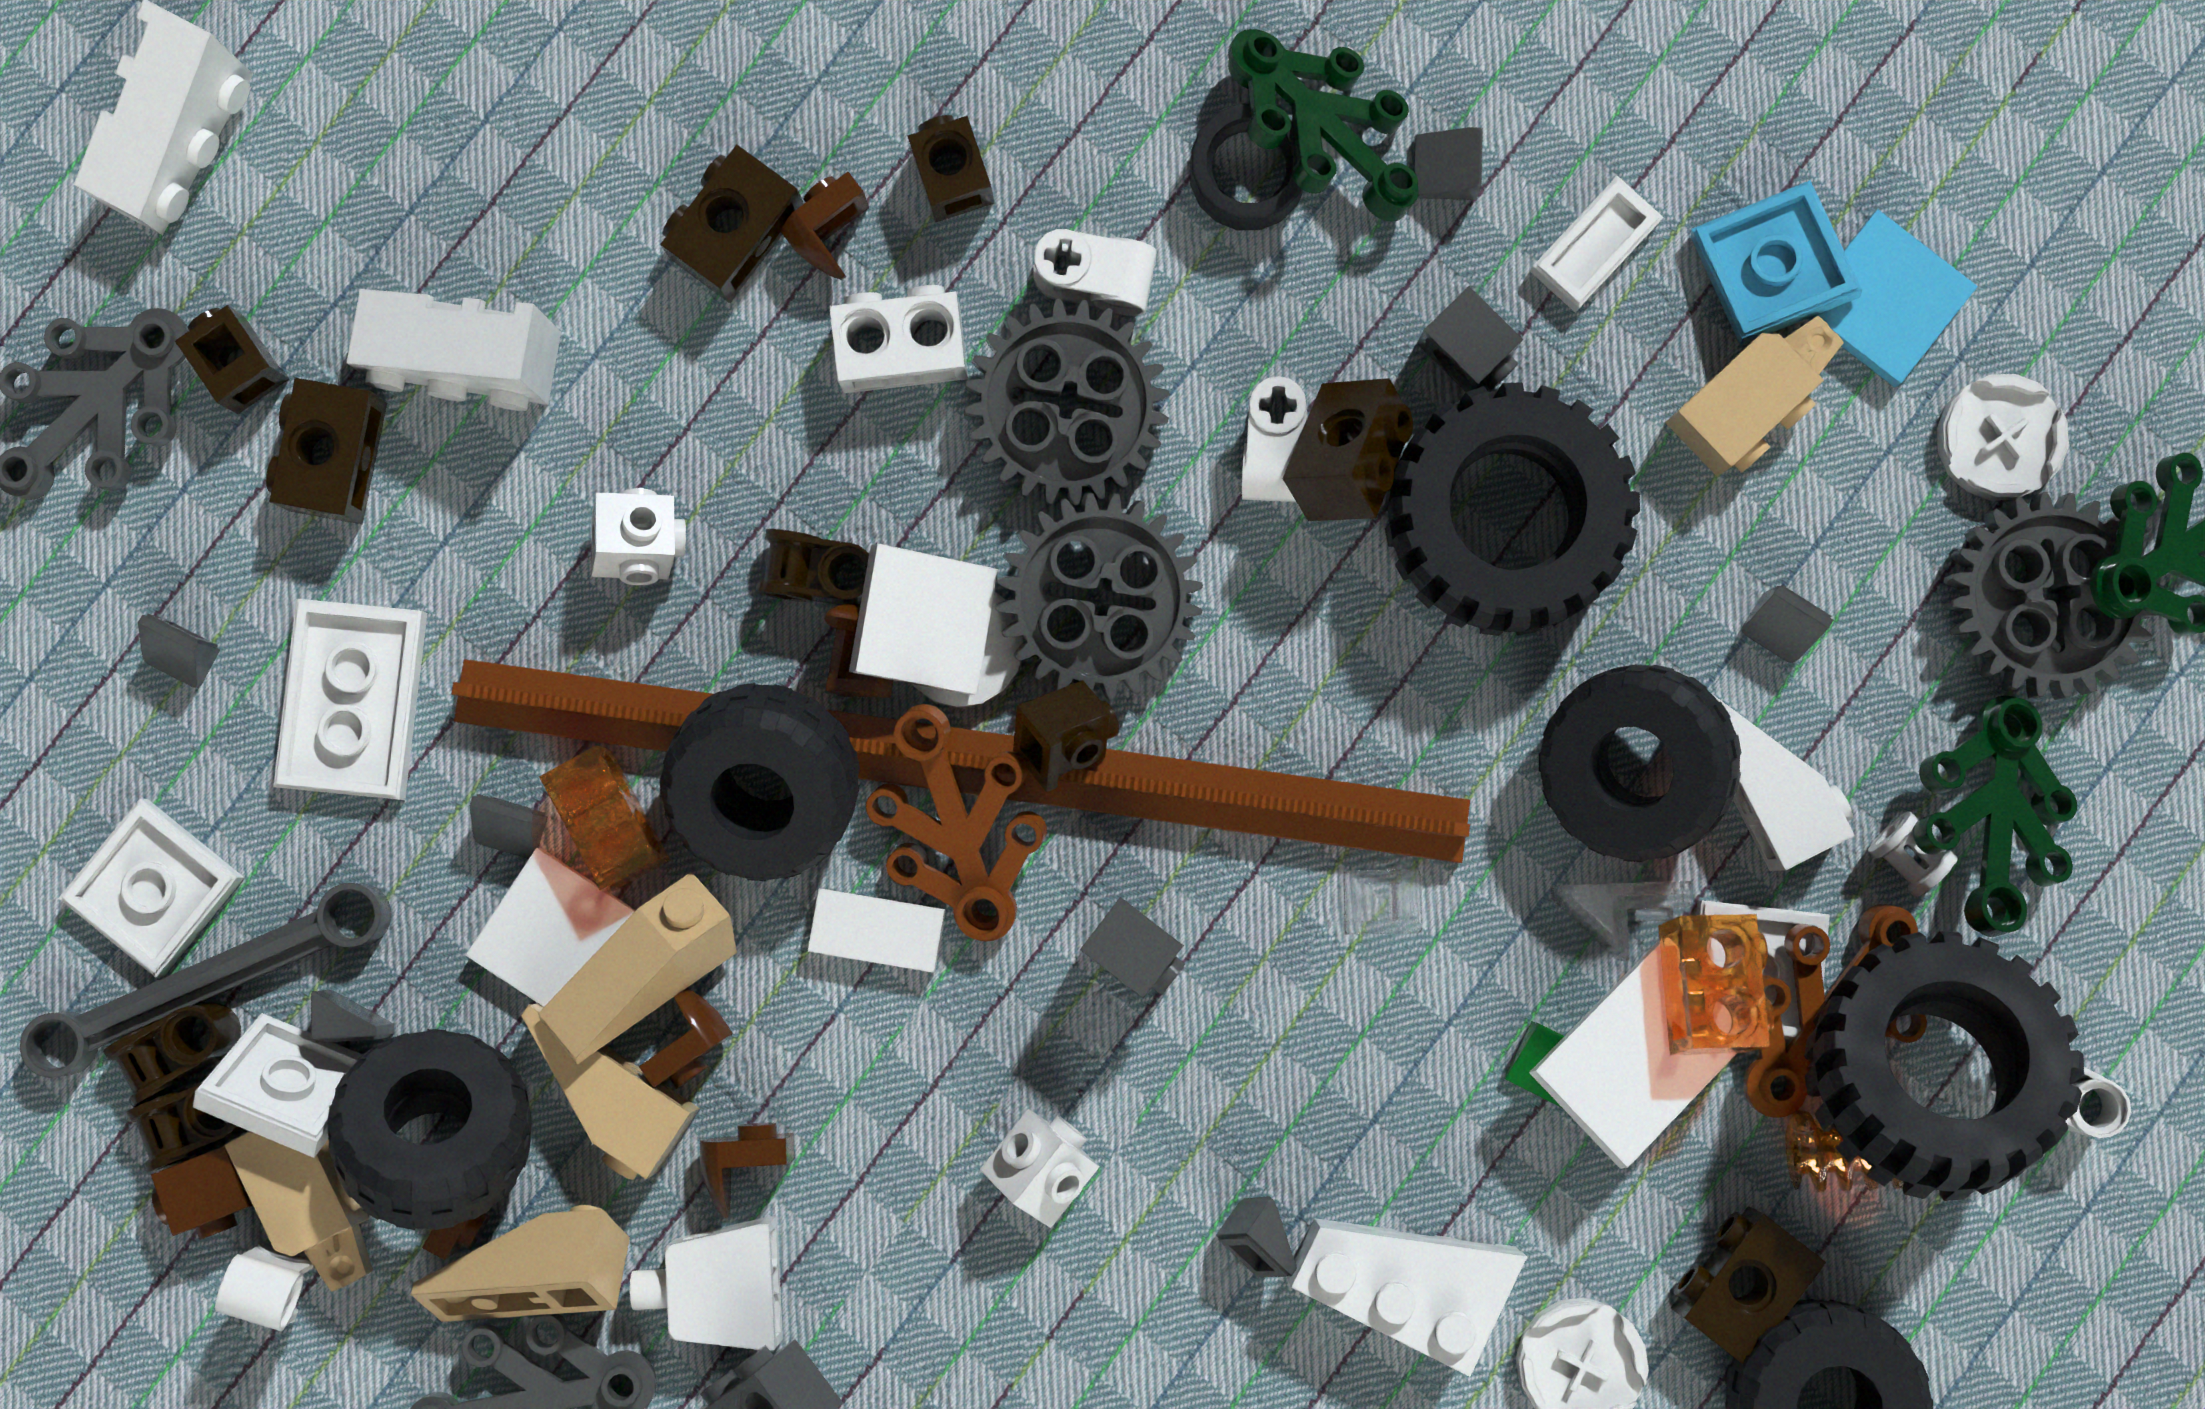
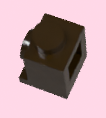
M229 305L222 309L213 308L201 313L188 325L189 331L175 340L214 400L236 414H240L289 380L285 371L275 362L245 316ZM243 350V355L227 364L228 357L233 351Z
M1084 680L1017 705L1013 751L1023 758L1027 769L1043 789L1048 792L1058 787V777L1075 769L1087 768L1096 761L1105 758L1107 740L1118 735V720L1112 707L1106 701H1100Z

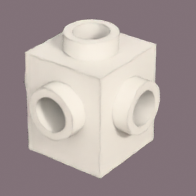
M644 488L627 489L620 494L596 493L591 517V577L620 578L622 582L630 585H648L655 583L658 579L668 580L674 557L683 558L686 545L685 519H674V496L657 495L656 492Z
M1028 1109L980 1168V1171L1015 1206L1051 1228L1071 1202L1080 1194L1083 1187L1100 1166L1081 1149L1087 1138L1059 1115L1049 1123Z

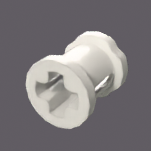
M1909 811L1888 825L1872 842L1868 852L1874 858L1883 857L1909 882L1908 891L1914 897H1919L1938 884L1950 872L1958 858L1951 850L1936 855L1923 852L1915 843L1913 836L1914 826L1918 818ZM1904 845H1908L1921 858V863L1918 864L1904 850Z

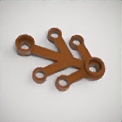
M919 704L911 707L899 718L894 728V740L902 754L921 762L940 821L910 805L905 791L901 787L890 783L880 785L868 797L866 812L875 824L880 826L892 825L953 859L960 880L929 866L927 853L921 846L915 843H903L891 853L886 862V870L889 877L899 885H913L953 907L955 922L966 936L978 941H994L1007 934L1016 920L1017 904L1010 889L1028 855L1035 852L1045 840L1047 826L1043 818L1037 813L1023 811L1016 814L1005 829L1007 845L988 876L979 850L1008 795L1015 792L1024 782L1027 776L1026 763L1015 752L1003 751L995 755L985 768L984 776L986 782L969 815H967L944 747L949 741L951 733L949 720L937 707ZM926 719L930 721L936 730L935 737L925 738L921 736L916 728L917 720ZM1001 763L1010 765L1016 772V780L1013 782L1001 780L996 773V765ZM887 796L894 800L897 812L895 814L883 812L878 805V797ZM1016 825H1030L1036 833V840L1032 842L1021 840L1016 833ZM902 855L911 857L917 864V872L908 873L902 870L898 863V857ZM987 899L991 901L996 908V915L985 916L980 913L976 905L977 900Z
M1888 904L1874 905L1865 911L1858 926V933L1863 946L1826 995H1824L1821 962L1825 960L1830 951L1828 935L1822 929L1808 924L1796 925L1788 931L1784 946L1786 953L1793 961L1801 1031L1792 1039L1787 1047L1785 1045L1781 1014L1789 1008L1792 996L1789 986L1778 978L1761 975L1754 978L1746 989L1747 1003L1754 1010L1759 1057L1746 1070L1743 1087L1748 1103L1757 1112L1772 1118H1782L1793 1114L1803 1105L1807 1096L1804 1076L1811 1068L1808 1067L1811 1062L1804 1057L1806 1041L1816 1028L1813 1020L1821 1005L1850 968L1857 966L1868 952L1881 944H1886L1892 948L1896 942L1890 943L1886 936L1887 928L1894 921L1899 922L1901 926L1900 936L1918 933L1917 923L1911 913L1901 907ZM1811 933L1815 940V947L1810 954L1803 956L1799 949L1800 940L1804 935ZM1773 985L1777 992L1776 999L1772 1005L1764 1007L1760 1000L1761 992L1766 986ZM1922 1014L1910 1015L1911 1024L1902 1033H1899L1897 1030L1896 1018L1888 1026L1885 1037H1890L1904 1043H1912L1919 1040L1927 1028L1926 1016ZM1784 1075L1787 1082L1786 1088L1780 1096L1773 1097L1770 1090L1771 1083L1776 1077Z

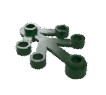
M1247 29L1239 32L1232 40L1228 49V69L1238 84L1249 89L1252 118L1247 125V133L1250 139L1261 148L1275 149L1282 143L1290 131L1291 121L1288 114L1276 106V91L1291 106L1297 163L1292 172L1295 183L1302 190L1317 194L1323 192L1337 172L1336 163L1327 152L1323 151L1322 136L1368 181L1363 187L1362 199L1366 208L1374 216L1384 221L1392 222L1402 219L1418 198L1419 190L1416 174L1411 168L1402 163L1387 165L1344 122L1371 126L1380 133L1392 134L1397 131L1409 113L1408 104L1400 94L1391 90L1378 92L1373 100L1311 90L1298 78L1325 81L1330 87L1339 91L1350 90L1364 71L1362 58L1354 50L1347 47L1333 49L1328 57L1286 50L1276 37L1265 31ZM1264 123L1270 125L1274 130H1271L1268 127H1266ZM1309 167L1315 169L1320 175L1314 173Z
M2180 453L2165 457L2156 467V480L2160 488L2165 491V497L2154 549L2142 557L2146 521L2148 517L2154 514L2157 508L2156 492L2145 481L2122 484L2113 490L2110 497V506L2113 514L2120 520L2113 555L2103 558L2097 563L2090 580L2092 598L2096 606L2105 615L2114 619H2125L2134 617L2142 610L2167 618L2171 629L2179 635L2186 636L2205 632V597L2202 595L2182 597L2157 586L2156 580L2170 573L2205 587V557L2198 555L2205 550V517L2187 528L2194 489L2200 485L2203 477L2201 463L2193 454ZM2177 466L2180 468L2182 472V481H2180L2177 476ZM2131 494L2135 496L2137 501L2136 510L2131 503ZM2189 607L2193 612V623L2188 618Z
M2007 695L1993 698L1981 707L1977 717L1978 732L1952 751H1942L1926 758L1921 763L1919 769L1921 782L1926 789L1936 794H1942L1960 787L1965 781L1966 771L1991 756L1989 781L1946 812H1937L1919 819L1913 830L1917 846L1927 854L1936 855L1956 847L1959 843L1960 835L1985 817L1980 885L1969 894L1964 907V915L1971 928L1988 937H1996L2018 930L2022 927L2027 917V904L2023 894L2015 885L2009 882L2013 829L2030 853L2026 859V872L2036 885L2048 887L2064 882L2071 876L2073 870L2070 855L2064 848L2055 844L2044 825L2054 826L2071 820L2077 812L2076 797L2068 787L2061 785L2035 745L2042 733V720L2037 709L2025 699ZM1938 764L1945 768L1947 781L1943 780L1940 776ZM2018 768L2035 790L2031 798V806L2017 786ZM2050 797L2056 801L2058 813L2052 809ZM1933 824L1941 832V843L1935 839L1932 833ZM2045 857L2052 863L2053 874L2045 866ZM1987 904L1992 910V917L1988 911Z

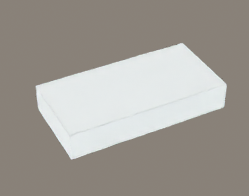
M1616 176L1532 266L1530 272L1576 313L1664 217L1621 178Z
M819 888L808 952L935 973L946 909Z

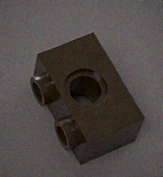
M737 144L727 157L719 155L708 166L701 179L703 189L689 207L683 204L672 213L663 228L662 234L665 238L660 243L671 261L728 303L732 302L783 235L781 230L787 218L804 204L795 186ZM728 209H736L744 213L740 226L734 231L720 233L713 230L714 221L721 212Z
M295 378L292 394H286L280 406L279 426L284 432L279 455L272 457L267 469L266 487L271 492L269 502L289 512L363 525L387 402L368 390ZM332 436L334 441L332 456L325 463L314 465L312 450L315 444L322 438Z
M1390 378L1321 384L1282 478L1308 521L1377 518L1385 494L1392 487L1394 471L1404 445L1411 438L1413 430L1411 411L1407 405L1403 404Z
M1749 1206L1742 1214L1739 1212L1732 1213L1722 1223L1713 1239V1242L1718 1246L1703 1266L1696 1263L1681 1277L1674 1290V1294L1678 1299L1671 1307L1672 1310L1742 1364L1746 1356L1751 1354L1759 1342L1758 1338L1771 1326L1775 1327L1784 1320L1827 1263L1767 1215ZM1751 1265L1756 1275L1753 1289L1743 1297H1733L1729 1290V1280L1732 1273L1741 1266Z

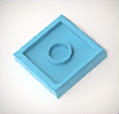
M1811 180L1691 229L1690 237L1740 346L1754 341L1761 333L1771 334L1861 296V285Z
M1877 209L1844 249L1862 288L1860 298L1810 317L1807 320L1810 321L1816 316L1821 317L1843 340L1844 343L1841 347L1895 388L1904 381L1978 286Z

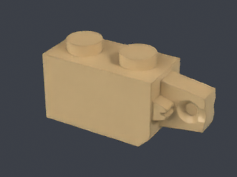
M1816 316L1786 338H1783L1780 334L1761 333L1665 423L1717 477L1733 465L1743 473L1771 447L1763 439L1767 433L1779 422L1787 430L1790 429L1816 405L1808 395L1824 381L1819 374L1844 342L1828 326L1827 322L1819 316Z
M251 1131L224 1145L275 1251L292 1257L304 1252L331 1292L343 1288L373 1271L359 1224L369 1219L368 1214L362 1210V1207L352 1197L349 1198L340 1184L331 1159L329 1140L326 1141L314 1158Z

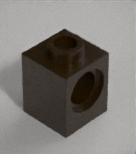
M952 115L934 117L918 126L919 132L907 135L935 223L994 204L992 187L968 116L955 120ZM945 153H957L966 159L964 167L954 175L937 173L933 169L934 162Z

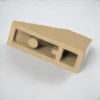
M690 872L640 906L538 1013L540 1020L575 1063L579 1064L735 955L737 950L730 914L700 880Z
M539 1003L528 1005L521 1016L591 1142L605 1151L602 1161L618 1174L634 1180L637 1174L647 1179L658 1173L700 1108L665 1084L653 1088L637 1065L607 1045H604L582 1062L576 1064L540 1020L538 1013L543 1009V1006Z
M578 1205L572 1207L567 1212L543 1213L413 1283L411 1296L441 1322L616 1310L630 1237L612 1220L606 1211L595 1206Z

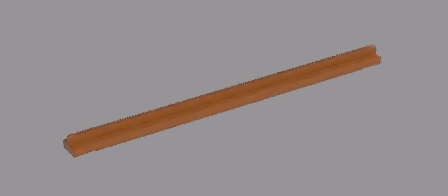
M467 659L463 660L460 683L453 682L451 695L458 696L454 722L661 752H667L675 733L691 711H695L706 698L713 695L712 693ZM827 710L837 721L841 722L849 734L850 742L858 756L860 766L858 779L929 789L921 762L906 757L895 743L894 728L898 719ZM916 722L917 731L921 736L925 738L935 737L936 730L933 724ZM950 727V738L944 747L961 794L979 796L986 782L984 776L986 766L998 753L1003 751L1014 752V736ZM1106 749L1105 758L1096 761L1089 767L1075 769L1058 777V787L1048 792L1043 789L1027 769V776L1024 782L1015 792L1009 794L1006 799L1453 863H1462L1465 838L1469 837L1470 824H1467L1470 807L1469 799ZM1005 763L996 765V773L1001 780L1005 782L1016 780V772L1010 765Z

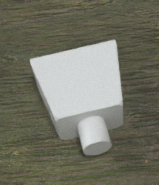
M777 1216L764 1217L674 1239L665 1247L666 1269L638 1270L631 1273L630 1301L632 1309L667 1308L670 1339L759 1350L765 1345L769 1350H775L783 1340Z

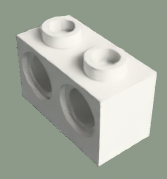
M925 285L907 290V297L882 300L880 293L864 292L846 296L844 298L845 304L830 306L837 380L844 393L968 379L961 309L956 291L945 293L943 286ZM936 320L943 323L948 329L945 338L939 344L928 347L914 341L915 330L923 322ZM873 327L884 333L882 345L872 353L862 354L851 348L853 337L861 329Z

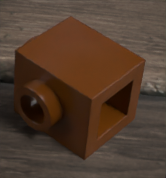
M225 1146L151 1174L155 1189L152 1191L154 1210L160 1221L165 1225H169L172 1236L196 1229L199 1240L238 1226L234 1213L253 1206Z

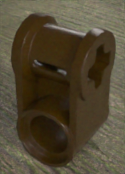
M766 529L765 540L770 543L765 577L763 581L757 582L756 593L797 602L816 601L836 605L861 604L865 578L859 587L843 591L838 588L836 575L839 568L850 560L862 561L867 570L869 553L864 548L853 543L821 539L817 536L801 532Z
M207 1003L187 1006L174 1010L155 1023L124 1036L105 1048L103 1052L107 1060H116L133 1092L129 1101L134 1108L172 1092L186 1083L191 1076L223 1059L241 1038V1025L238 1016L233 1010L223 1004ZM198 1018L207 1024L210 1032L209 1042L205 1049L200 1048L193 1038V1026Z
M201 1084L151 1100L125 1112L128 1122H136L149 1159L144 1163L147 1173L198 1155L205 1151L204 1148L248 1130L229 1122L225 1123L220 1118L193 1108L195 1091Z

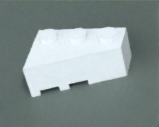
M143 0L137 18L147 22V26L135 58L122 55L115 74L125 78L126 82L114 113L101 111L74 185L98 202L163 235L169 223L178 220L186 209L189 200L188 190L200 168L207 167L214 159L219 148L218 136L230 115L237 113L245 104L250 91L249 81L253 73L211 33L148 0Z
M360 289L346 363L366 376V385L397 392L404 390L405 383L428 386L427 394L452 401H465L467 392L490 396L489 403L491 405L516 411H527L529 402L549 404L561 331L534 304L516 302L514 313L485 309L486 302L481 299L463 298L462 305L433 301L434 297L427 294Z
M1314 1218L1295 1258L1297 1269L1292 1276L1286 1277L1291 1288L1470 1377L1527 1256L1516 1246L1484 1244L1457 1240L1452 1237L1427 1236L1399 1232L1394 1229Z

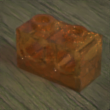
M596 745L539 776L600 891H616L671 861L610 749Z
M1757 914L1679 916L1658 925L1670 1055L1747 1053L1769 1047V1036L1774 1027V1011L1771 1001L1768 997H1765L1762 970H1764L1767 963L1768 949L1763 933L1758 932ZM1709 937L1716 939L1725 951L1723 967L1717 966L1708 955L1707 942ZM1716 1002L1724 1005L1731 1015L1732 1024L1728 1034L1720 1030L1714 1021L1713 1009Z

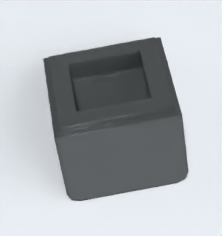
M1467 127L1415 135L1414 173L1418 178L1419 199L1476 200L1482 184L1483 128Z
M1781 585L1762 594L1743 624L1742 633L1786 662L1793 663L1800 659L1827 631L1834 620L1825 611Z
M147 614V616L142 615L138 621L144 661L148 665L193 688H199L220 652V649L217 648L218 645L165 618Z
M481 794L472 796L470 802L473 838L478 844L527 859L539 847L548 816H545V812Z
M333 990L312 991L311 1039H316V1042L375 1040L390 1037V1034H394V1023Z
M1270 1196L1244 1198L1241 1200L1216 1234L1219 1238L1218 1241L1258 1278L1292 1276L1297 1267L1274 1200Z

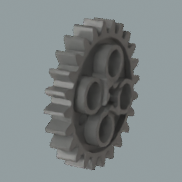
M1061 298L1055 299L1051 317L1044 318L1039 308L1035 304H1031L1028 308V325L1023 327L1018 320L1009 315L1005 319L1006 329L1010 336L1007 340L992 333H989L986 337L989 348L995 353L994 357L989 358L975 355L972 360V364L984 373L985 377L984 379L967 380L965 383L967 391L981 396L980 402L964 407V416L980 418L983 425L969 434L970 441L980 442L989 440L991 447L986 451L981 462L985 465L1001 459L1006 465L998 481L1003 484L1018 474L1023 478L1020 496L1024 498L1031 493L1037 484L1044 487L1046 505L1053 503L1059 489L1067 491L1068 499L1072 506L1079 505L1082 488L1085 487L1090 489L1097 501L1103 500L1105 498L1104 480L1109 478L1117 487L1124 489L1128 486V481L1123 467L1127 465L1134 470L1143 472L1147 468V464L1137 451L1140 447L1148 450H1157L1161 445V442L1150 434L1148 429L1149 427L1166 425L1169 419L1166 415L1152 410L1154 403L1161 402L1170 396L1169 390L1151 387L1150 381L1162 373L1164 370L1163 364L1144 365L1142 358L1148 353L1152 343L1147 341L1133 347L1128 342L1135 326L1133 322L1125 324L1117 332L1110 328L1113 309L1109 307L1095 321L1089 319L1087 300L1081 301L1074 316H1067ZM1040 350L1050 353L1058 365V373L1055 378L1048 382H1037L1028 377L1023 368V359L1028 353ZM1095 362L1111 364L1119 375L1118 389L1109 394H1101L1094 391L1086 380V370L1089 365ZM1018 388L1034 394L1055 398L1060 395L1063 388H1070L1074 390L1073 400L1085 404L1117 406L1121 409L1122 415L1114 418L1090 410L1075 409L1069 419L1059 417V406L1046 402L1015 400L1011 397L1010 392ZM1024 412H1032L1039 415L1047 426L1046 439L1037 445L1021 443L1012 431L1013 420ZM1094 423L1106 431L1109 438V446L1105 454L1090 457L1078 449L1075 442V433L1084 424Z
M2041 492L2033 496L2030 508L2022 497L2016 498L2006 503L2007 516L1998 509L1983 515L1988 530L1976 526L1965 532L1964 535L1974 550L1962 548L1952 553L1951 558L1965 569L1963 572L1944 577L1945 584L1960 590V597L1944 603L1943 607L1945 610L1962 612L1963 621L1957 623L1949 630L1950 635L1969 633L1973 641L1964 649L1961 655L1964 658L1983 654L1987 658L1979 674L1983 678L1992 676L2001 670L2004 671L2002 690L2006 692L2016 690L2026 680V693L2029 699L2043 697L2048 686L2054 700L2070 698L2073 686L2080 695L2097 691L2096 677L2104 683L2120 679L2118 668L2114 662L2124 666L2138 662L2139 657L2129 643L2140 644L2151 641L2153 636L2140 626L2139 622L2142 619L2158 615L2142 610L2138 615L2131 618L2114 619L2105 615L2096 606L2092 598L2090 580L2093 569L2100 560L2113 555L2120 521L2116 516L2108 518L2103 522L2098 521L2100 512L2099 501L2095 500L2085 504L2076 512L2074 493H2068L2059 497L2054 507L2048 492ZM2043 540L2047 541L2050 545L2048 555L2041 546ZM2073 547L2082 550L2088 558L2089 571L2086 577L2076 574L2071 568L2069 555ZM2009 552L2020 556L2025 563L2026 577L2022 583L2013 580L2006 571L2005 560ZM2046 588L2048 592H2057L2059 603L2056 604L2055 601L2044 600L2043 589ZM2080 610L2088 612L2095 620L2096 634L2092 641L2084 638L2078 631L2076 621ZM2016 615L2026 618L2032 626L2033 639L2029 646L2019 643L2014 637L2012 624ZM2054 639L2061 646L2060 652L2053 650L2052 643Z
M1093 493L1083 494L1081 512L1076 513L1067 499H1061L1058 501L1060 519L1054 521L1046 513L1038 511L1034 514L1041 530L1037 536L1025 530H1018L1016 532L1018 539L1026 547L1024 553L1004 552L1003 558L1014 566L1016 571L1014 576H1004L996 579V584L1012 590V599L996 604L995 609L1004 613H1012L1015 618L1014 622L1007 625L1001 631L1002 636H1022L1024 642L1017 648L1013 656L1019 661L1028 659L1033 655L1038 657L1031 674L1034 678L1039 680L1051 670L1056 671L1054 690L1069 686L1073 679L1077 680V682L1084 680L1092 691L1095 683H1100L1105 698L1114 700L1117 693V682L1123 680L1125 686L1132 693H1140V673L1145 672L1154 680L1161 681L1164 678L1157 661L1164 657L1165 659L1180 663L1182 657L1173 647V642L1176 638L1183 640L1195 639L1196 635L1183 626L1182 623L1184 617L1202 615V609L1186 603V594L1202 589L1203 583L1185 580L1183 572L1191 568L1197 562L1195 556H1176L1174 551L1185 539L1183 533L1172 534L1165 538L1160 534L1165 526L1167 516L1158 514L1147 523L1142 521L1145 510V502L1135 501L1126 513H1121L1120 495L1114 493L1108 496L1103 510H1099ZM1071 541L1077 542L1084 547L1088 555L1086 570L1075 578L1065 577L1057 566L1059 550ZM1134 551L1142 553L1147 558L1150 566L1147 580L1136 588L1129 587L1123 582L1120 575L1122 560ZM1102 578L1104 579L1103 588L1105 590L1149 597L1154 601V607L1150 610L1102 604L1099 608V613L1094 614L1095 605L1093 603L1047 595L1044 593L1043 588L1046 583H1057L1094 589L1097 588L1099 580ZM1061 605H1068L1078 616V628L1071 638L1065 641H1056L1047 629V620L1055 608ZM1132 615L1140 626L1138 642L1127 650H1119L1113 645L1111 640V627L1119 617Z

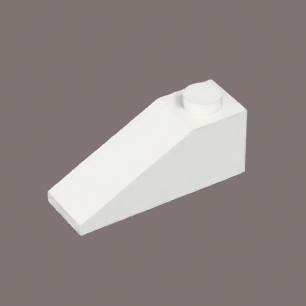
M1722 702L1731 716L1730 720L1736 735L1739 736L1742 752L1740 755L1741 776L1733 801L1769 871L1788 870L1855 836L1848 823L1849 820L1853 819L1852 809L1843 792L1836 785L1829 786L1824 776Z

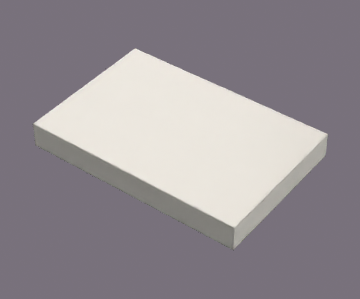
M296 598L273 787L405 800L426 630V612Z
M1665 937L1658 940L1529 1073L1620 1169L1628 1168L1757 1031L1678 948Z

